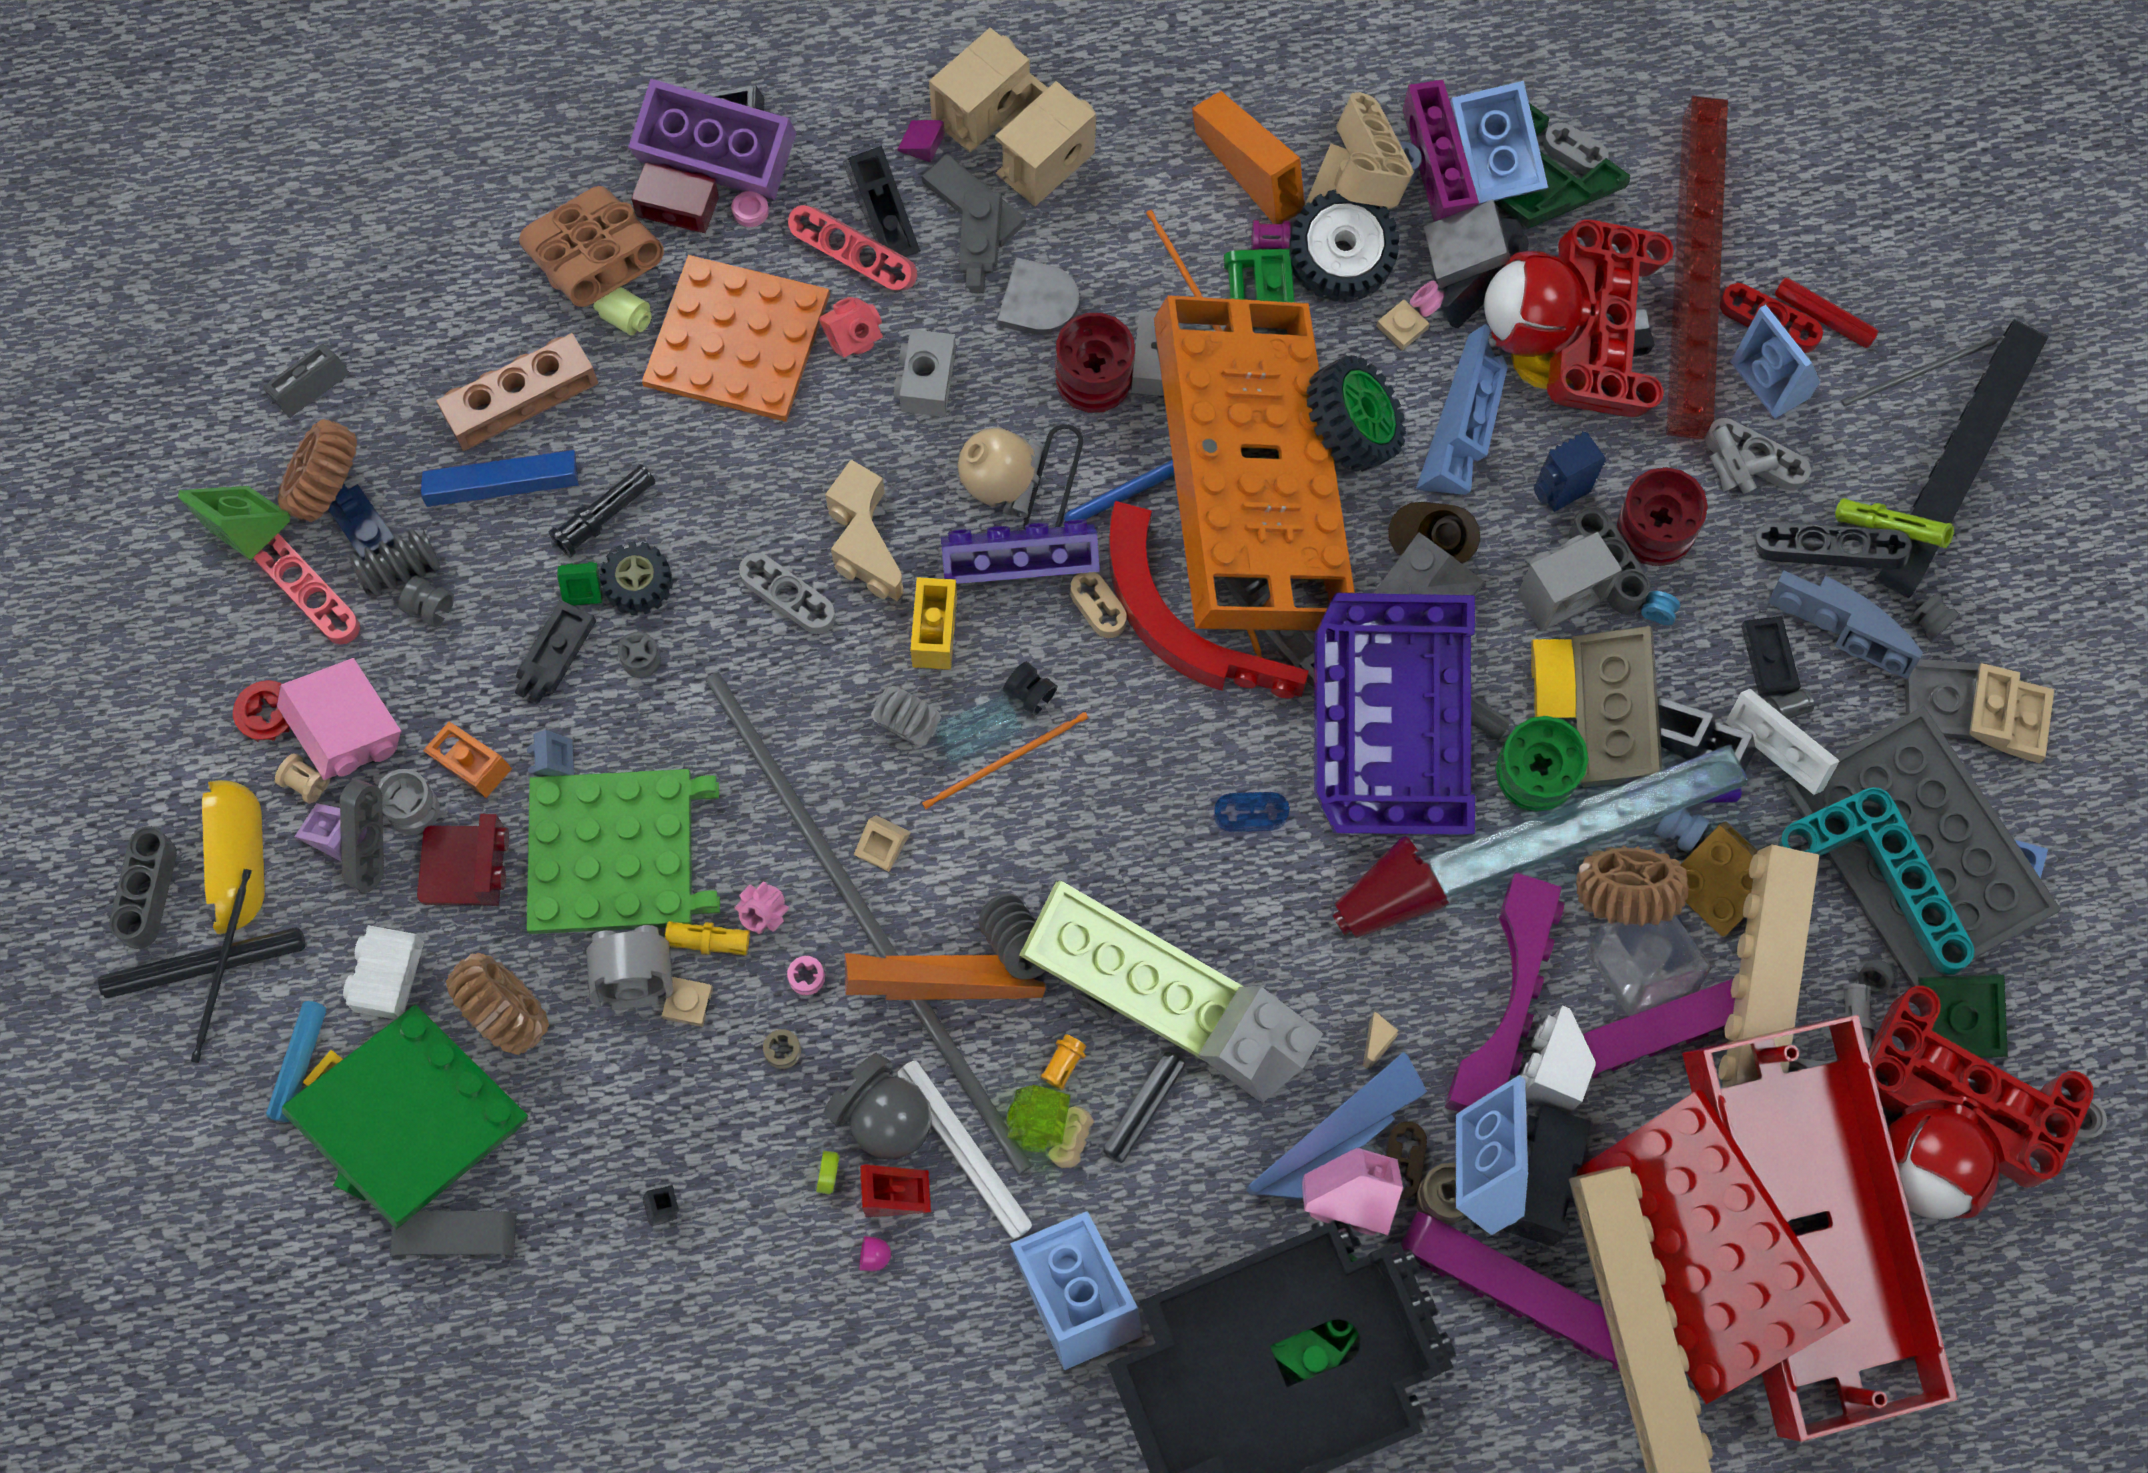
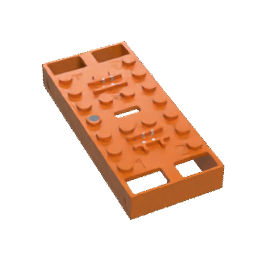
M1168 295L1153 319L1195 629L1316 631L1327 608L1295 607L1290 578L1324 579L1329 604L1334 594L1355 593L1334 459L1331 456L1332 448L1325 449L1321 443L1324 437L1322 434L1317 436L1314 430L1318 426L1317 422H1311L1309 413L1313 409L1307 407L1306 399L1310 397L1307 394V387L1311 385L1309 380L1319 371L1309 303ZM1178 323L1223 325L1226 327L1223 331L1180 329ZM1252 327L1287 329L1288 335L1254 333ZM1241 448L1276 449L1279 452V459L1245 458L1242 456ZM1213 577L1266 578L1268 580L1270 597L1261 607L1218 606Z

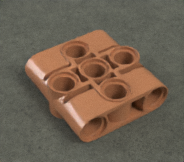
M596 186L530 223L522 230L519 237L520 246L545 272L550 285L555 289H560L578 307L591 305L652 269L661 261L664 254L663 245L636 218L632 206L628 203L620 202L603 186Z

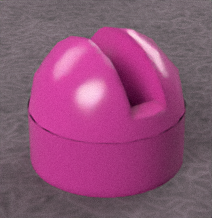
M864 1236L859 1269L871 1272L883 1269L891 1258L889 1245L880 1238Z

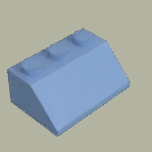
M1520 1075L1456 1114V1208L1490 1235L1508 1225L1514 1224L1518 1219L1524 1217L1528 1179L1525 1079Z

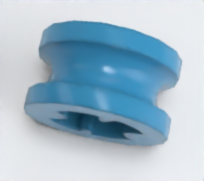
M1649 592L1645 599L1647 604L1643 605L1641 615L1662 625L1673 624L1676 619L1675 612L1680 608V601L1666 592Z

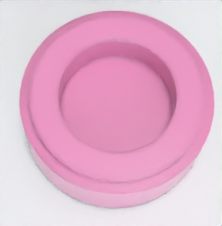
M744 191L738 194L732 202L733 217L742 226H758L768 217V202L759 193Z

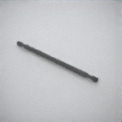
M1995 337L1987 339L1981 344H1975L1859 392L1851 398L1842 399L1841 402L1843 406H1847L1853 401L1864 399L1975 353L1986 346L1994 345L1997 343V339Z

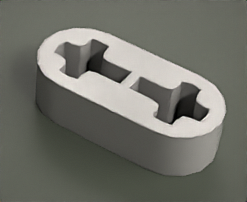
M1555 123L1547 129L1543 140L1545 151L1580 174L1586 175L1602 160L1609 158L1608 151L1603 144L1569 124ZM1561 136L1565 137L1566 142H1562L1560 145L1554 142L1555 139H1559ZM1591 154L1596 155L1597 159L1591 163L1585 161V158Z

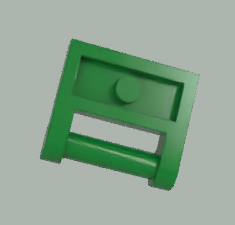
M1289 249L1235 250L1224 254V268L1228 270L1230 299L1245 300L1243 269L1245 267H1253L1255 300L1294 303Z

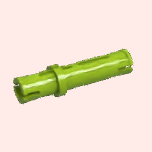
M1842 498L1835 512V518L1838 522H1845L1865 528L1902 531L1910 539L1937 545L1941 548H1947L1954 535V526L1951 523L1938 522L1916 515L1889 510L1886 505L1881 503L1868 505L1852 501L1848 498Z

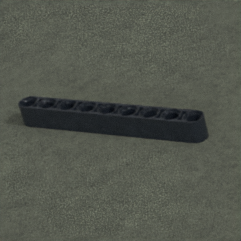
M2013 319L2003 335L2005 336L2004 339L1997 346L1988 363L1990 366L1982 374L1973 391L1975 394L1966 404L1959 418V424L1948 438L1943 448L1945 451L1937 459L1928 476L1929 481L1924 488L1922 487L1912 507L1914 509L1910 515L1943 523H1952L2048 339L2047 335ZM1911 539L1912 549L1909 562L1899 569H1882L1878 576H1875L1874 581L1910 598L1920 584L1939 546ZM1896 545L1891 546L1889 554H1897Z

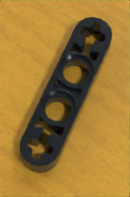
M1769 522L1762 525L1756 533V550L1760 557L1769 561L1892 570L1905 566L1911 557V539L1907 534L1898 530ZM1770 537L1778 538L1776 546H1769ZM1791 537L1795 538V548H1790ZM1808 538H1818L1824 543V546L1817 551H1810L1802 546V542ZM1855 540L1860 542L1864 549L1861 552L1851 554L1844 551L1841 546L1847 541ZM1871 543H1876L1875 554H1870ZM1889 545L1897 546V554H1889Z

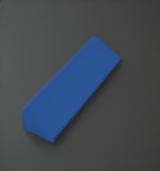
M575 450L423 471L421 497L426 507L578 486Z

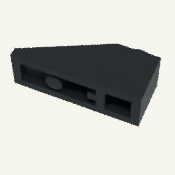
M880 146L847 158L843 162L844 168L875 241L904 257L921 252L883 147Z
M1500 218L1510 258L1518 252L1528 251L1529 240L1524 234L1519 220ZM1506 264L1449 285L1441 308L1450 326L1459 329L1484 304L1485 294L1491 280Z

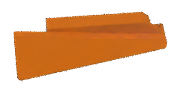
M845 953V995H885L886 1000L1043 998L1046 990V984L1036 981L1034 978L1019 979L1013 977L1006 970L998 955L886 956L885 958Z

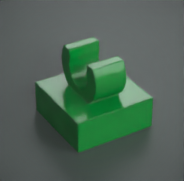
M568 563L567 565L558 566L557 578L563 602L570 605L602 603V586L597 563Z

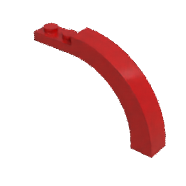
M1115 501L1111 516L1108 550L1112 584L1117 599L1126 611L1127 621L1146 646L1167 665L1184 676L1223 691L1226 677L1232 678L1236 685L1243 688L1251 689L1258 685L1271 689L1274 695L1281 698L1290 699L1294 695L1302 697L1309 670L1219 646L1190 630L1170 611L1154 585L1147 561L1146 541L1151 525L1152 510Z

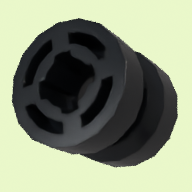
M1026 661L1019 665L1009 676L1003 687V692L1012 699L1022 701L1023 708L1035 716L1042 710L1038 706L1040 700L1042 699L1048 704L1055 695L1058 686L1048 678L1042 679L1037 675V669Z

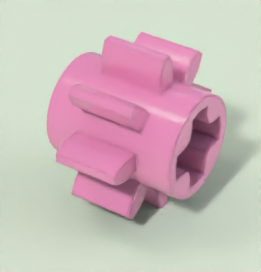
M762 882L757 889L751 884L748 885L740 894L742 900L735 906V910L739 911V919L742 925L751 931H756L757 934H761L767 927L774 932L784 922L782 916L789 910V907L784 905L785 900L782 892L774 886L767 885L766 882Z

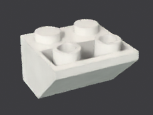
M1562 1006L1554 1016L1547 1015L1543 1025L1540 1024L1531 1044V1047L1537 1049V1052L1532 1054L1529 1062H1525L1520 1076L1525 1079L1527 1102L1539 1107L1544 1105L1570 1114L1583 1101L1596 1062L1571 1009Z

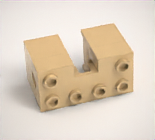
M992 28L986 30L929 80L931 119L943 121L945 132L967 151L972 152L997 128L1001 129L995 135V140L1002 145L1003 166L996 172V175L1034 206H1037L1095 153L1096 113L1092 106L1085 100L1076 98L1057 81L1049 88L1030 74V59L1016 49L1008 37L1000 36Z

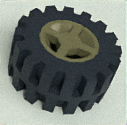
M635 541L628 542L629 547L625 549L621 544L616 547V554L610 551L606 556L607 563L602 562L600 581L604 593L613 607L616 606L624 614L626 611L636 616L641 611L645 615L651 613V608L659 609L662 606L663 599L668 600L670 596L669 590L673 587L669 564L665 556L661 555L660 550L655 546L650 549L648 543L642 542L641 546L637 547Z

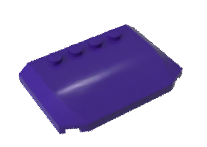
M1334 594L1315 632L1314 794L1333 833L1475 834V794H1471V636L1475 635V595Z

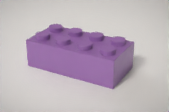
M650 79L628 148L640 162L655 165L667 164L676 170L692 174L699 172L715 179L716 184L740 191H752L763 195L765 198L775 200L797 132L787 117Z

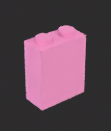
M354 658L281 684L277 707L323 780L336 775H349L359 766L371 761H384L391 757L397 749L401 730Z

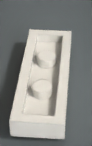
M1751 689L1740 693L1725 722L1730 727L1752 733L1755 747L1813 795L1824 790L1840 762Z

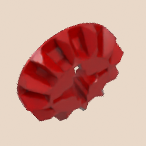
M271 680L259 681L246 687L239 694L233 707V719L243 735L259 742L266 739L275 741L276 737L283 732L289 733L290 726L280 710L276 708L282 683ZM263 698L271 708H276L275 711L271 712L270 723H267L262 716H256L257 713L262 711Z

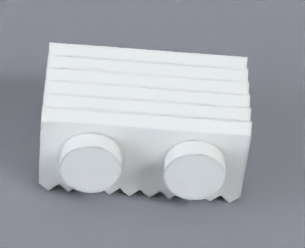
M368 926L365 936H360L356 943L355 959L357 960V966L355 967V973L347 977L344 985L343 996L346 999V1005L356 1013L397 1019L402 1015L407 1006L424 945L419 936L408 932Z

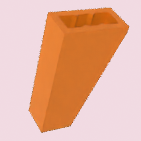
M1222 91L1217 92L1192 108L1196 134L1273 224H1282L1284 221H1289L1301 213L1305 206L1301 161L1297 154Z

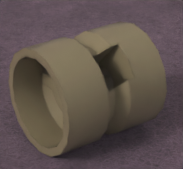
M1442 1163L1432 1168L1422 1180L1415 1194V1201L1419 1212L1430 1215L1449 1226L1461 1221L1465 1215L1456 1208V1164Z

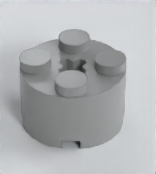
M644 925L635 928L633 932L615 933L614 931L604 930L592 935V943L586 950L589 997L594 1005L601 1007L602 1000L611 1002L612 1010H627L659 1004L658 996L666 992V996L669 998L673 994L669 942L659 935L657 927Z

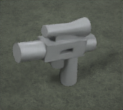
M1726 425L1712 431L1724 458L1721 459L1718 452L1709 457L1719 475L1723 492L1739 485L1743 494L1757 488L1752 475L1780 468L1776 453L1756 458L1749 449L1739 451Z

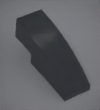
M1658 697L1661 747L1702 768L1741 781L1756 750L1753 734L1715 722L1714 714Z

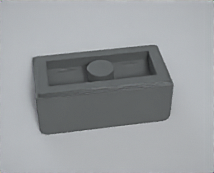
M321 344L264 385L263 390L288 418H291L350 373L339 357L324 344Z

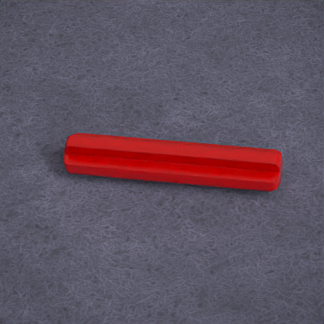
M1785 277L1776 289V297L1864 348H1869L1878 335L1879 331L1877 328L1788 277Z

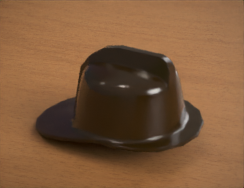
M1411 502L1399 508L1392 516L1388 527L1389 542L1394 551L1400 556L1416 535L1421 533L1463 564L1469 561L1476 553L1481 540L1480 527L1475 517L1465 508L1450 504Z

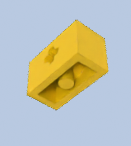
M917 577L910 647L912 667L951 670L957 607L956 580Z

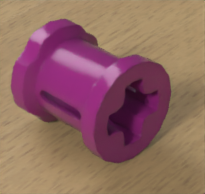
M1259 220L1252 221L1251 250L1289 249L1290 221H1284L1282 224H1260ZM1263 235L1279 236L1277 239L1262 238Z

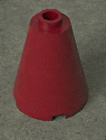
M1407 836L1399 839L1334 904L1338 912L1333 914L1332 917L1344 936L1352 932L1355 938H1359L1440 910L1450 904L1428 864L1420 856H1416L1415 853L1418 852V849Z

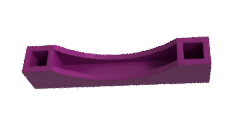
M1516 872L1509 881L1498 918L1507 939L1512 963V985L1508 1006L1493 1036L1476 1052L1463 1059L1456 1067L1444 1108L1460 1112L1507 1083L1510 1075H1517L1523 1057V1052L1517 1051L1520 1037L1527 1038L1534 1014L1528 1013L1531 998L1538 999L1544 981V976L1538 975L1541 961L1548 962L1554 946V939L1548 937L1551 925L1559 924L1565 902L1559 901L1562 887Z

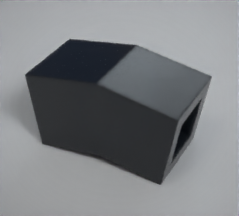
M1647 309L1636 310L1633 357L1648 355L1655 345L1649 327Z
M673 1185L646 1191L642 1199L648 1223L652 1227L677 1219L676 1214L679 1211ZM666 1201L667 1208L657 1210L656 1204Z

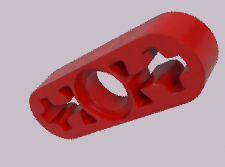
M1734 283L1725 289L1719 306L1723 314L1749 328L1759 308L1766 305L1772 313L1778 316L1784 328L1788 321L1793 322L1788 333L1804 353L1815 350L1821 341L1823 328L1817 320L1746 284ZM1736 296L1743 298L1739 307L1732 304ZM1754 304L1759 305L1754 315L1749 314ZM1803 329L1810 332L1806 341L1799 338Z

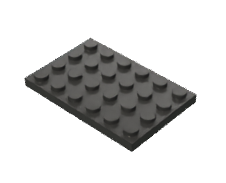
M1924 706L1834 755L1840 762L1823 791L1813 795L1794 778L1783 785L1784 790L1802 818L1868 788L1875 787L1887 791L1894 800L1971 939L1975 949L1973 959L2061 911V908ZM1868 801L1862 804V809L1866 815L1874 818L1882 816V809L1877 803ZM1830 818L1825 821V827L1830 833L1836 835L1845 833L1846 829L1842 821L1836 818ZM1862 837L1826 853L1912 987L1919 986L1918 977L1944 976V974L1936 971L1931 965ZM1894 837L1882 838V846L1886 851L1894 854L1902 851V846L1898 839ZM1911 872L1902 874V882L1907 888L1912 890L1921 888L1922 882L1918 875ZM1930 908L1922 910L1921 915L1926 924L1935 927L1941 925L1942 919L1936 910ZM1953 945L1942 946V954L1950 963L1961 962L1962 955L1957 947Z

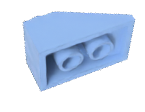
M1524 81L1451 98L1450 104L1479 204L1492 199L1498 201L1548 188Z
M1766 305L1760 307L1735 352L1731 364L1775 419L1810 399L1820 380L1812 362Z
M1088 1211L1010 1243L1044 1328L1064 1370L1143 1336L1138 1307Z

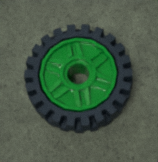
M1351 355L1349 357H1342L1317 371L1309 380L1311 385L1307 387V394L1310 397L1306 400L1307 407L1313 409L1309 413L1311 422H1317L1318 426L1314 430L1317 436L1323 435L1324 440L1321 443L1325 449L1331 447V456L1335 460L1341 459V465L1348 468L1351 466L1352 471L1357 472L1361 470V472H1364L1389 461L1401 452V447L1405 443V439L1402 436L1406 434V427L1400 424L1405 421L1404 414L1397 410L1401 407L1399 399H1393L1392 394L1395 391L1392 386L1386 387V377L1382 373L1376 375L1377 367L1372 363L1367 365L1366 359L1362 357L1357 359V356Z

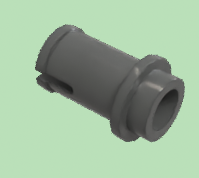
M1805 688L1779 698L1770 696L1765 699L1768 704L1787 719L1804 713H1810L1814 710V707L1809 706L1814 705L1813 698Z

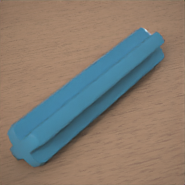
M313 1001L302 1003L266 1112L267 1117L271 1120L289 1122L282 1113V1106L300 1093L326 1014V1007L320 1003Z

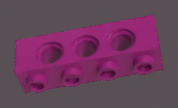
M1444 80L1408 85L1402 111L1411 143L1421 152L1422 159L1419 171L1432 218L1436 222L1477 206L1479 201Z

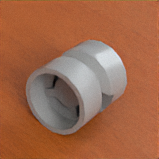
M398 769L388 773L380 781L378 788L382 792L383 814L399 832L407 835L420 834L426 827L435 824L439 816L440 804L433 790L418 772L410 769Z

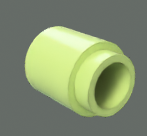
M622 287L594 302V309L599 312L600 318L629 335H634L637 331H644L651 321L649 303Z

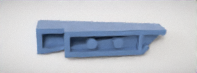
M1486 324L1468 335L1416 489L1428 492L1466 495L1470 493L1472 486L1473 459L1478 462L1488 454L1508 367L1502 355L1495 357L1488 342L1489 334L1492 331Z
M1405 1052L1400 1054L1248 1186L1246 1191L1253 1196L1265 1195L1301 1200L1303 1198L1302 1180L1304 1174L1355 1148L1366 1145L1395 1120L1391 1114L1422 1097L1427 1092Z

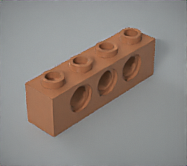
M571 333L564 337L552 339L546 346L530 354L518 356L512 363L496 371H488L482 374L478 380L462 388H454L448 391L444 397L436 400L459 445L465 451L599 383L591 363L575 336ZM557 370L553 375L544 376L548 371ZM516 387H523L519 392L510 393ZM482 404H489L485 409L476 410Z

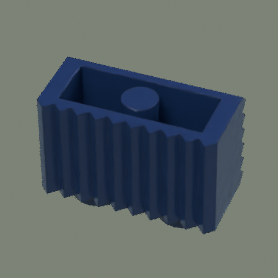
M1582 431L1580 436L1575 435L1574 439L1569 438L1568 442H1563L1561 446L1556 445L1555 450L1550 449L1534 485V491L1539 501L1543 504L1548 503L1554 512L1592 492L1591 489H1593L1595 482H1597L1596 479H1598L1599 473L1603 465H1605L1606 458L1588 432Z

